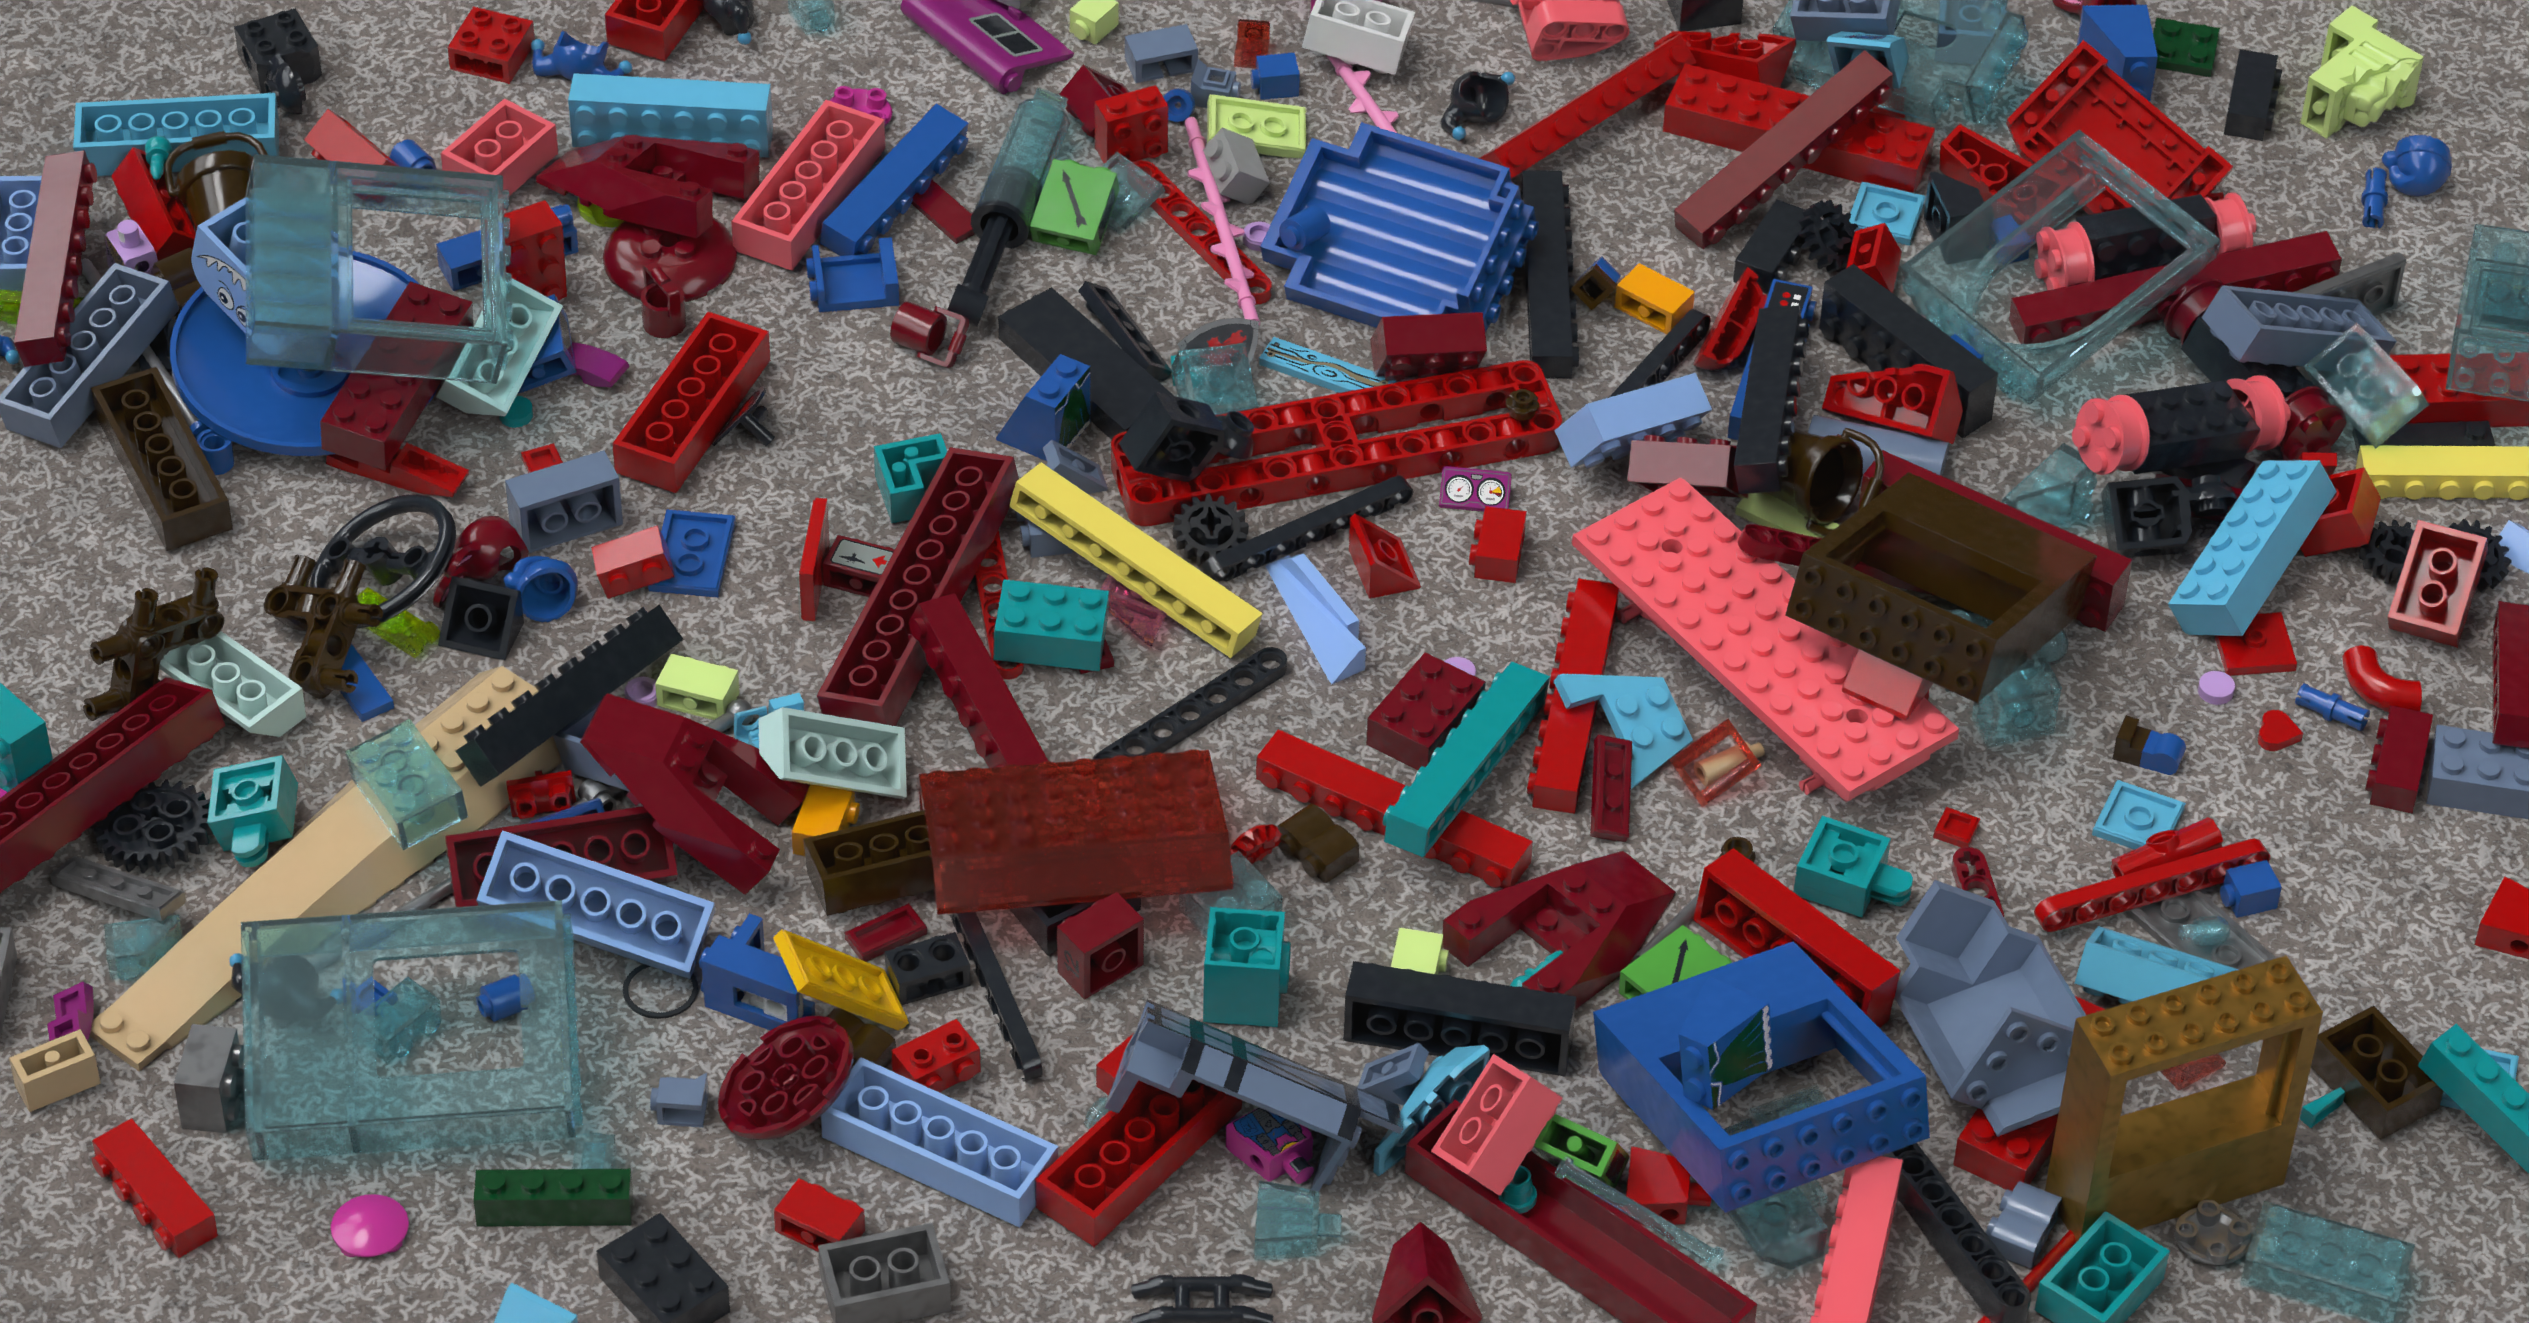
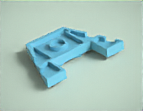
M1560 674L1553 681L1566 709L1599 700L1616 738L1632 741L1631 789L1640 784L1645 778L1693 741L1663 677Z

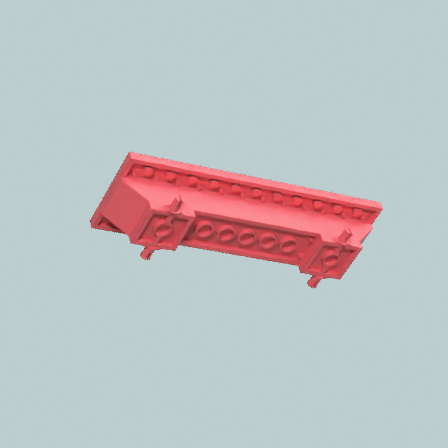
M1678 478L1573 534L1572 545L1619 588V592L1629 600L1630 605L1616 611L1617 618L1625 624L1627 621L1640 615L1652 621L1661 631L1664 630L1799 755V759L1813 773L1810 777L1799 782L1800 789L1806 795L1821 786H1825L1838 794L1845 802H1848L1866 791L1879 789L1928 761L1932 753L1958 739L1959 728L1925 697H1923L1905 721L1843 693V684L1859 649L1785 616L1795 579L1775 561L1753 557L1742 551L1738 546V539L1742 531L1686 480Z

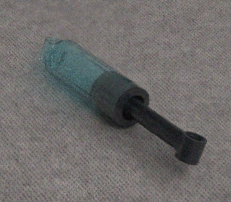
M1037 87L1033 98L1019 103L996 162L984 183L980 199L976 203L971 215V227L974 234L980 240L962 284H957L948 311L968 318L969 324L978 327L989 299L987 292L1005 248L1014 249L1021 246L1029 235L1030 224L1052 161L1057 159L1070 126L1069 118L1064 111L1069 98L1041 87Z

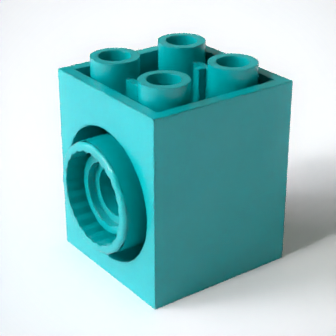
M1210 907L1204 960L1203 1022L1278 1027L1281 994H1287L1291 955V943L1284 941L1285 912Z

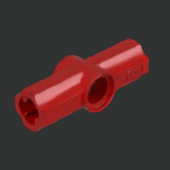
M2209 817L2178 831H2161L2150 836L2146 840V845L2112 859V872L2116 878L2220 848L2223 842L2222 834L2214 820Z

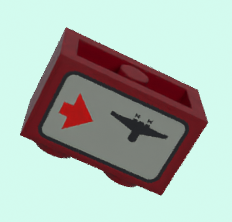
M837 535L822 563L823 585L870 597L895 549Z

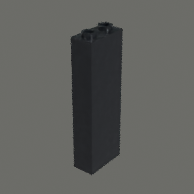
M1052 287L998 316L999 339L1040 376L1046 372L1060 354L1090 366V421L1111 440L1117 434L1129 430L1155 392L1174 396Z

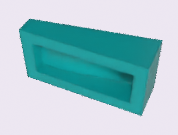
M2340 1087L2302 1107L2300 1120L2312 1128L2343 1104L2346 1091Z

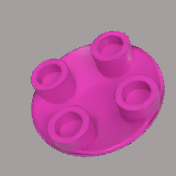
M840 86L835 89L834 96L830 99L832 102L884 119L885 126L892 117V108L886 100V92L880 88L867 90Z
M377 1194L362 1195L347 1201L336 1211L331 1221V1234L334 1242L345 1256L375 1257L385 1253L396 1252L401 1248L408 1231L409 1221L405 1209L396 1200Z

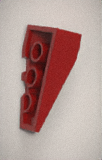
M1673 31L1654 42L1655 48L1681 34L1697 61L1693 66L1778 88L1782 84L1796 47L1795 38L1774 34H1758V39H1741V33H1730L1729 36L1712 38L1710 32Z
M1926 364L1912 365V367L1899 369L1896 367L1886 368L1884 371L1876 372L1863 371L1833 375L1830 377L1821 408L1923 437L1949 442L1950 444H1954L1963 413L1954 372Z

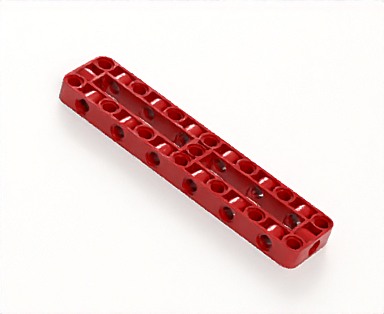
M1520 360L1237 411L1246 416L1254 425V431L1252 432L1254 440L1252 456L1284 451L1286 447L1308 443L1315 445L1316 448L1204 468L1201 474L1190 482L1135 471L1119 444L1126 432H1122L1114 436L1111 441V470L1131 522L1143 527L1174 522L1175 514H1181L1182 504L1192 507L1193 497H1197L1200 502H1204L1206 494L1211 495L1212 501H1217L1222 495L1224 496V504L1229 505L1235 501L1237 503V510L1372 486L1398 475L1403 476L1405 479L1442 473L1445 466L1470 468L1550 453L1560 446L1554 430L1562 425V416L1540 366L1532 361ZM1519 389H1526L1536 394L1540 404L1535 416L1526 421L1516 420L1509 413L1363 440H1358L1357 438L1358 434L1374 431L1383 433L1416 427L1418 423L1440 419L1449 421L1482 415L1484 411L1506 408V399L1509 398L1510 393ZM1226 413V414H1220V415H1215V416H1221V415L1226 416L1228 413ZM1217 452L1209 464L1218 463L1220 459L1230 457Z

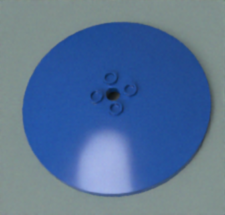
M303 247L341 286L332 320L279 353L271 354L257 346L200 287L186 302L175 322L170 340V361L172 376L182 400L190 411L214 432L230 441L262 452L288 456H321L335 454L322 449L321 419L409 282L419 283L401 269L367 254L331 247ZM309 366L318 367L317 370L311 372L304 370ZM440 383L439 386L437 387L436 391H435L434 394L432 395V397H431V399L429 400V402L432 400V398H433L434 395L436 394V392H437L438 388L440 387L441 383Z

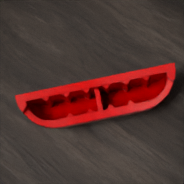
M1746 268L1726 298L1693 362L1694 366L1706 370L1721 369L1734 362L1743 351L1757 323L1759 308H1764L1767 300V294L1763 295L1762 289L1757 282L1758 275L1750 268Z

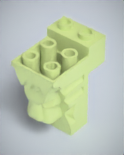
M2350 6L2328 26L2321 68L2309 77L2300 123L2321 136L2328 138L2334 132L2339 131L2346 121L2360 127H2365L2370 122H2376L2384 110L2389 111L2394 107H2410L2415 101L2424 56L2376 30L2377 19L2354 6Z

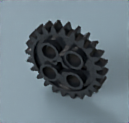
M165 779L161 786H156L154 781L150 782L148 788H141L132 799L122 802L110 811L105 819L96 822L97 827L94 828L99 852L104 854L106 861L113 860L114 867L116 868L125 864L127 872L132 871L136 866L140 867V871L143 874L151 866H154L156 872H160L164 864L173 869L175 868V861L178 859L187 863L189 862L187 854L199 855L201 853L199 845H208V836L214 835L207 824L210 800H206L203 791L197 793L194 785L184 789L183 781L177 782L173 787L170 786L168 779Z

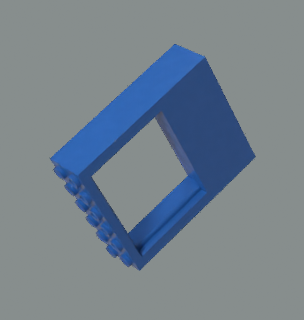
M1794 941L1593 1012L1599 1072L1725 1213L1930 1138L1926 1075ZM1713 977L1769 1003L1774 1066L1764 1074L1836 1048L1871 1085L1729 1136L1701 1104L1684 1097L1679 1032L1703 984L1708 978Z

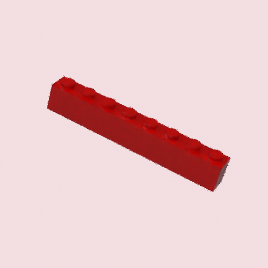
M1679 34L1482 155L1479 159L1508 167L1512 179L1521 173L1522 170L1531 167L1679 74L1685 64L1693 65L1697 61L1683 37Z
M1578 578L1575 592L1569 591L1566 612L1571 614L1570 618L1563 617L1560 638H1565V642H1558L1555 663L1560 665L1559 669L1552 668L1549 689H1554V693L1546 695L1544 715H1549L1548 720H1541L1538 741H1543L1542 747H1535L1533 767L1537 768V773L1530 772L1527 785V794H1533V808L1572 814L1576 812L1599 700L1566 709L1553 681L1560 674L1604 675L1619 601V588L1613 583Z
M1279 729L1258 754L1256 761V779L1261 781L1264 786L1270 789H1280L1291 794L1299 802H1309L1323 808L1326 813L1333 817L1341 816L1354 822L1362 830H1372L1384 836L1386 826L1382 824L1384 814L1390 805L1395 806L1399 801L1400 794L1406 786ZM1461 810L1424 857L1438 859L1451 865L1459 873L1472 874L1483 879L1491 887L1505 889L1515 885L1531 864L1533 841Z

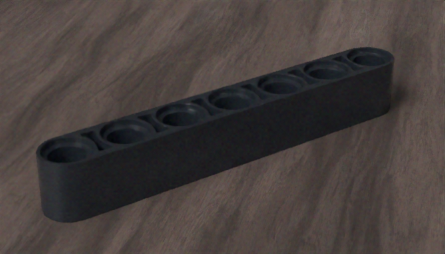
M1915 1143L1882 1155L1903 1160L1897 1195L1898 1200L1991 1323H2027L2031 1302L2029 1289L1921 1147Z

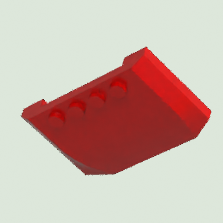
M2085 40L2065 58L2007 119L2006 124L2019 155L2023 159L2068 183L2067 196L2089 215L2199 194L2205 198L2226 178L2234 167L2209 145L2206 148L2202 147L2107 66L2108 60Z

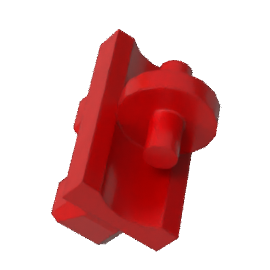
M542 770L535 771V776L506 781L512 817L526 819L534 817L536 813L559 812L570 808L572 804L577 802L571 770L544 775Z

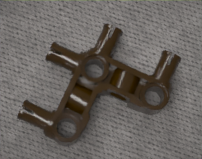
M295 555L286 581L273 588L267 594L264 601V610L267 614L292 629L306 631L302 645L294 656L288 677L302 687L303 691L317 699L327 697L333 690L351 693L356 687L347 683L358 684V675L354 670L341 669L358 625L377 627L381 621L371 618L383 617V611L379 605L360 604L356 595L361 578L367 567L358 561L345 559L335 587H331V589L308 587L317 562L304 555Z
M209 567L202 568V571L196 570L194 589L191 595L157 606L159 595L155 590L143 588L142 592L140 590L136 591L133 614L121 623L116 634L91 643L90 655L96 664L101 665L112 659L114 661L109 690L103 694L86 698L83 702L85 704L83 705V711L90 721L120 711L161 680L158 679L160 661L168 651L187 644L192 646L211 639L221 631L225 620L224 616L218 611L219 601L215 596L218 580L216 570Z

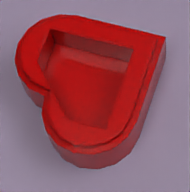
M2269 710L2264 713L2258 734V743L2263 749L2278 751L2302 741L2303 732L2286 713L2280 710Z

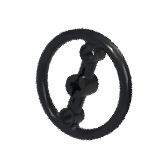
M407 494L381 501L352 518L331 538L316 561L317 564L313 569L309 587L327 589L330 575L337 570L341 573L345 559L355 560L364 564L367 567L366 570L382 586L394 584L403 574L410 575L414 579L411 584L391 599L379 604L383 611V617L371 618L383 623L413 606L441 577L451 560L455 548L456 526L454 519L440 501L425 495ZM402 513H426L432 516L438 524V542L436 548L431 552H427L420 545L411 547L405 553L397 552L387 538L382 536L369 540L362 548H356L352 544L357 537L375 524ZM358 625L357 629L366 628L369 626Z

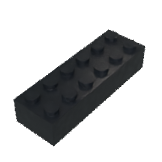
M1854 264L1824 282L1819 329L1827 339L1836 341L1845 348L1849 356L1857 357L1865 363L1871 372L1884 371L1886 368L1893 367L1898 369L1912 367V365L1926 364L1953 371L1963 410L1956 433L1961 438H1965L1992 420L1999 373Z
M1353 961L1345 994L1343 1041L1402 1050L1420 1043L1429 1052L1428 1055L1445 1056L1455 1047L1485 1045L1490 1049L1489 1060L1494 1054L1517 1069L1566 1077L1573 1042L1576 996Z

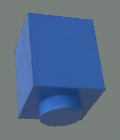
M1295 53L1256 56V69L1251 70L1250 77L1252 89H1258L1260 100L1299 97L1300 73Z
M2264 860L2226 869L2224 884L2220 887V896L2223 904L2226 907L2230 906L2236 918L2277 909L2282 886L2268 861Z

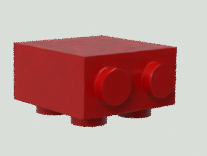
M473 6L447 47L450 70L510 84L531 51V42L535 40L533 21Z
M1156 85L1095 101V149L1106 168L1126 166L1134 161L1156 158L1161 154L1168 153V104Z

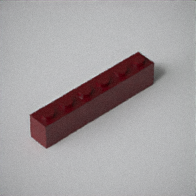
M953 593L918 603L908 622L911 634L919 641L926 654L928 665L935 670L942 683L945 695L951 699L958 712L961 724L967 728L974 740L975 749L978 755L983 757L990 769L994 784L1000 787L1001 791L1015 788L1018 795L1043 786L1053 767L956 594Z
M2498 601L2492 634V743L2528 749L2529 605Z

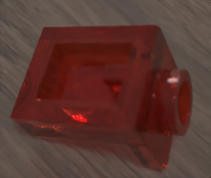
M1238 20L1234 67L1256 68V56L1268 55L1270 46L1269 21Z

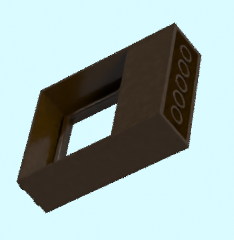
M1908 472L1803 553L1785 616L1978 703L2078 617L2097 555ZM1863 562L1994 622L1989 627L1984 628L1853 569V567Z

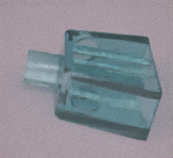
M1259 1181L1254 1260L1263 1261L1317 1256L1318 1236L1341 1238L1342 1214L1319 1213L1320 1194L1315 1190Z

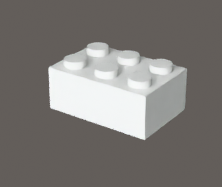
M1316 0L1309 17L1302 48L1309 49L1317 55H1329L1339 58L1347 64L1366 66L1381 74L1389 73L1395 75L1408 42L1415 12L1376 0Z

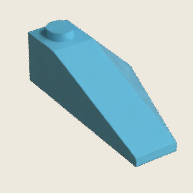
M1485 1045L1455 1047L1445 1056H1439L1431 1063L1400 1111L1404 1129L1400 1134L1388 1129L1375 1149L1373 1172L1377 1176L1382 1175L1406 1156V1144L1454 1100L1462 1104L1489 1062V1048Z

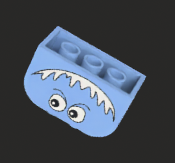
M251 194L197 226L191 261L198 282L207 295L262 350L271 354H277L332 320L341 286Z

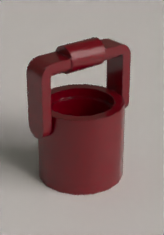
M653 261L643 266L645 288L641 292L642 324L644 330L649 335L657 338H670L680 334L686 327L685 294L683 289L676 283H673L662 268Z
M906 301L899 307L893 318L890 337L893 343L917 351L916 357L945 368H950L954 366L958 354L960 355L967 338L966 332L969 327V320L962 315L938 306L931 310ZM945 315L960 320L953 334L944 362L931 357V355L934 354L944 340L947 330V317Z

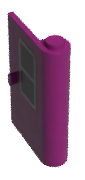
M902 0L901 11L905 16L1003 95L1008 92H1015L1020 88L1026 69L1064 61L1074 56V52L1023 11L996 0Z

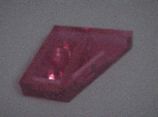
M1108 574L1100 589L1109 591L1108 612L1146 645L1152 647L1168 616L1167 613L1162 609L1156 608L1143 599L1141 595L1130 590Z

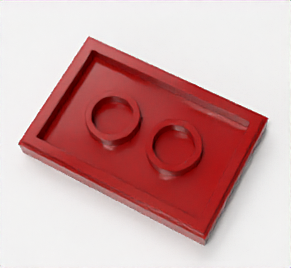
M815 498L813 500L799 571L801 618L803 621H816L823 583L822 563L829 552L830 546L827 498Z

